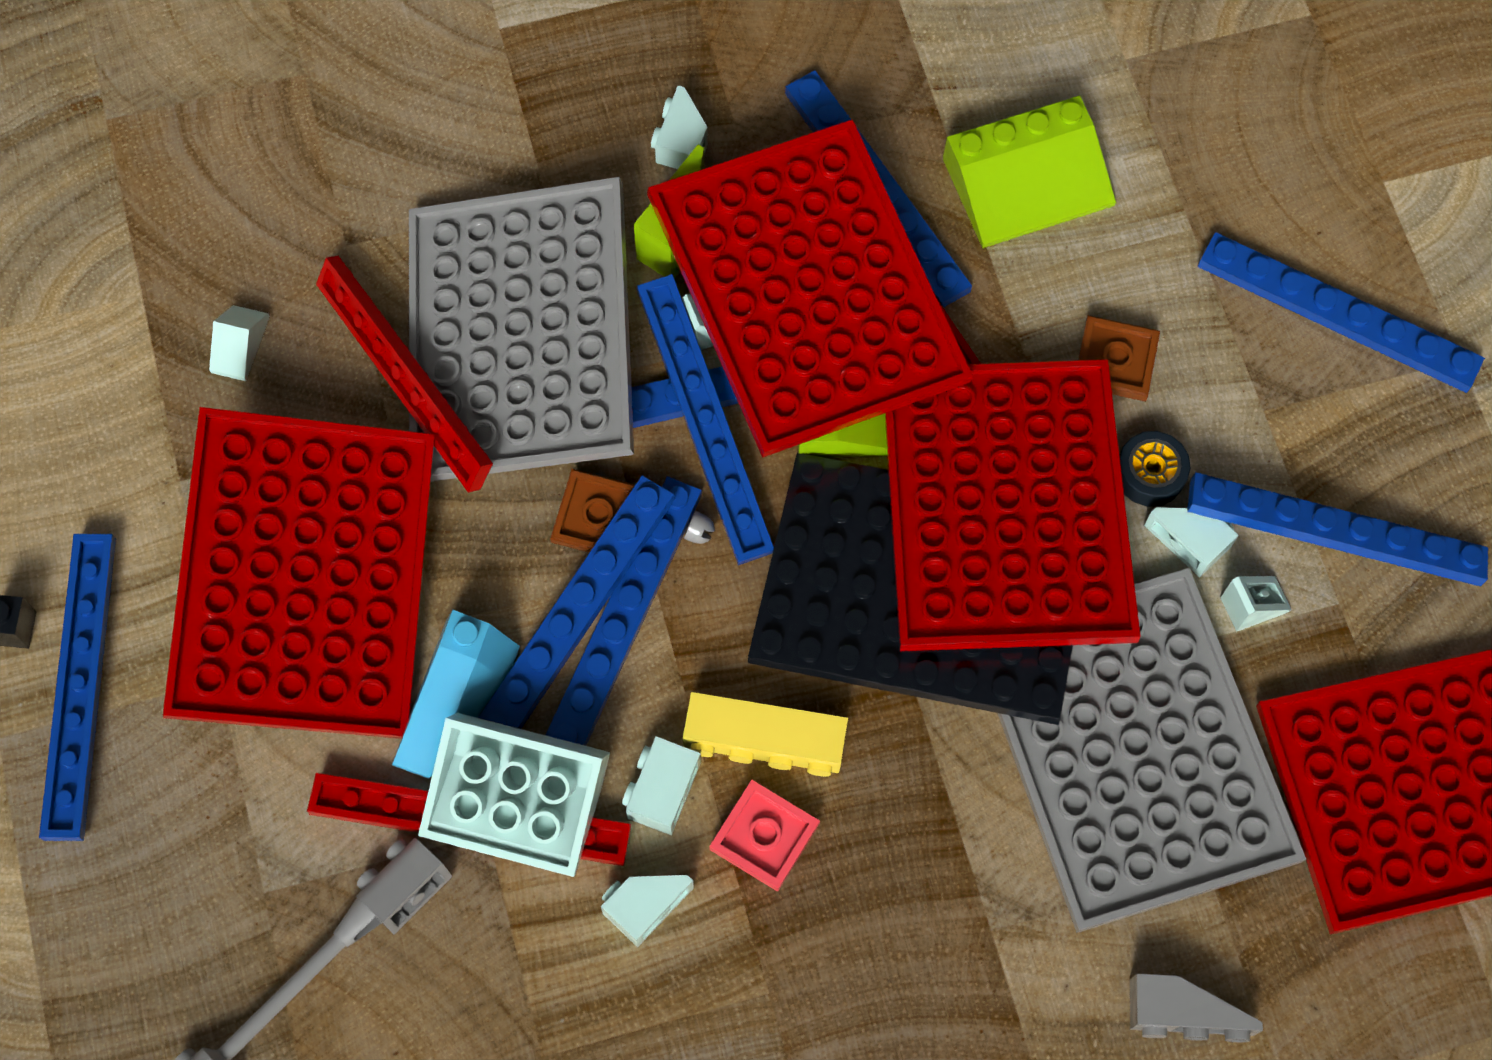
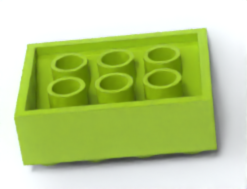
M1080 95L946 138L943 161L982 248L1113 207L1116 204L1096 130Z

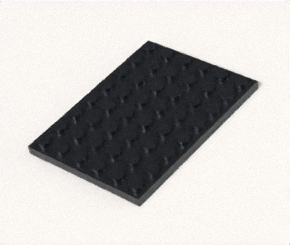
M797 453L750 645L748 663L1059 725L1073 645L900 651L888 470Z

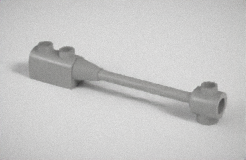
M414 838L409 844L404 839L396 841L389 848L386 855L391 862L380 872L371 868L361 875L357 882V887L361 891L356 895V900L334 930V935L218 1050L202 1047L196 1053L192 1048H189L180 1053L175 1060H231L345 946L349 947L380 924H383L395 935L453 876L444 864L418 839Z

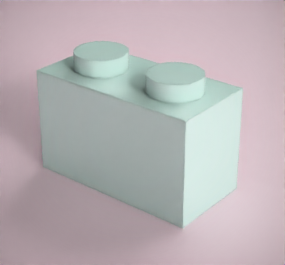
M655 737L652 747L645 745L637 764V768L642 769L637 783H629L622 804L627 806V819L672 836L701 764V753L659 737Z

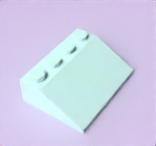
M455 713L445 719L418 836L574 877L601 793L610 752Z

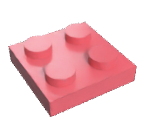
M751 780L710 844L709 850L778 892L818 828L820 820L754 780Z

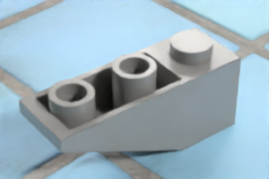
M1136 974L1130 979V1030H1142V1037L1166 1038L1167 1032H1182L1183 1039L1208 1040L1209 1034L1225 1035V1041L1243 1043L1250 1042V1036H1255L1263 1031V1022L1180 976Z

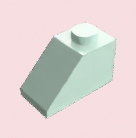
M1156 507L1150 513L1144 526L1199 578L1232 547L1239 536L1234 531L1233 525L1229 522L1187 512L1188 508Z
M688 875L629 877L623 884L617 881L602 896V900L605 902L601 906L602 913L630 941L639 947L694 889L693 880Z

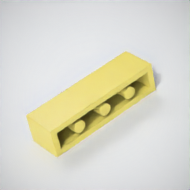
M691 692L683 734V747L701 753V757H712L713 753L729 755L730 760L738 763L749 764L754 759L766 761L768 766L775 769L790 770L792 766L808 768L807 772L812 775L827 777L831 776V772L839 773L848 718Z

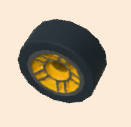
M1145 431L1131 437L1122 447L1119 454L1124 495L1134 503L1146 507L1162 506L1173 501L1183 490L1191 470L1189 454L1182 443L1173 436L1160 431ZM1146 467H1157L1158 471L1156 474L1148 472Z

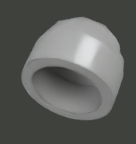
M695 511L683 539L697 544L710 541L712 539L711 536L705 533L704 530L715 532L713 521L705 514Z

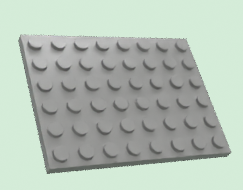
M620 177L409 209V351L492 461L493 465L488 474L634 455L623 182ZM409 412V431L424 433ZM433 446L430 482L457 478Z
M1190 568L1135 584L1141 636L1139 643L1073 645L1059 725L998 713L1076 933L1290 867L1306 860Z

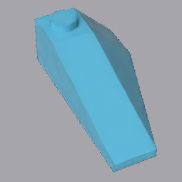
M452 610L445 621L392 765L429 779L433 774L445 719L455 713L478 718L513 667L520 646L491 624Z

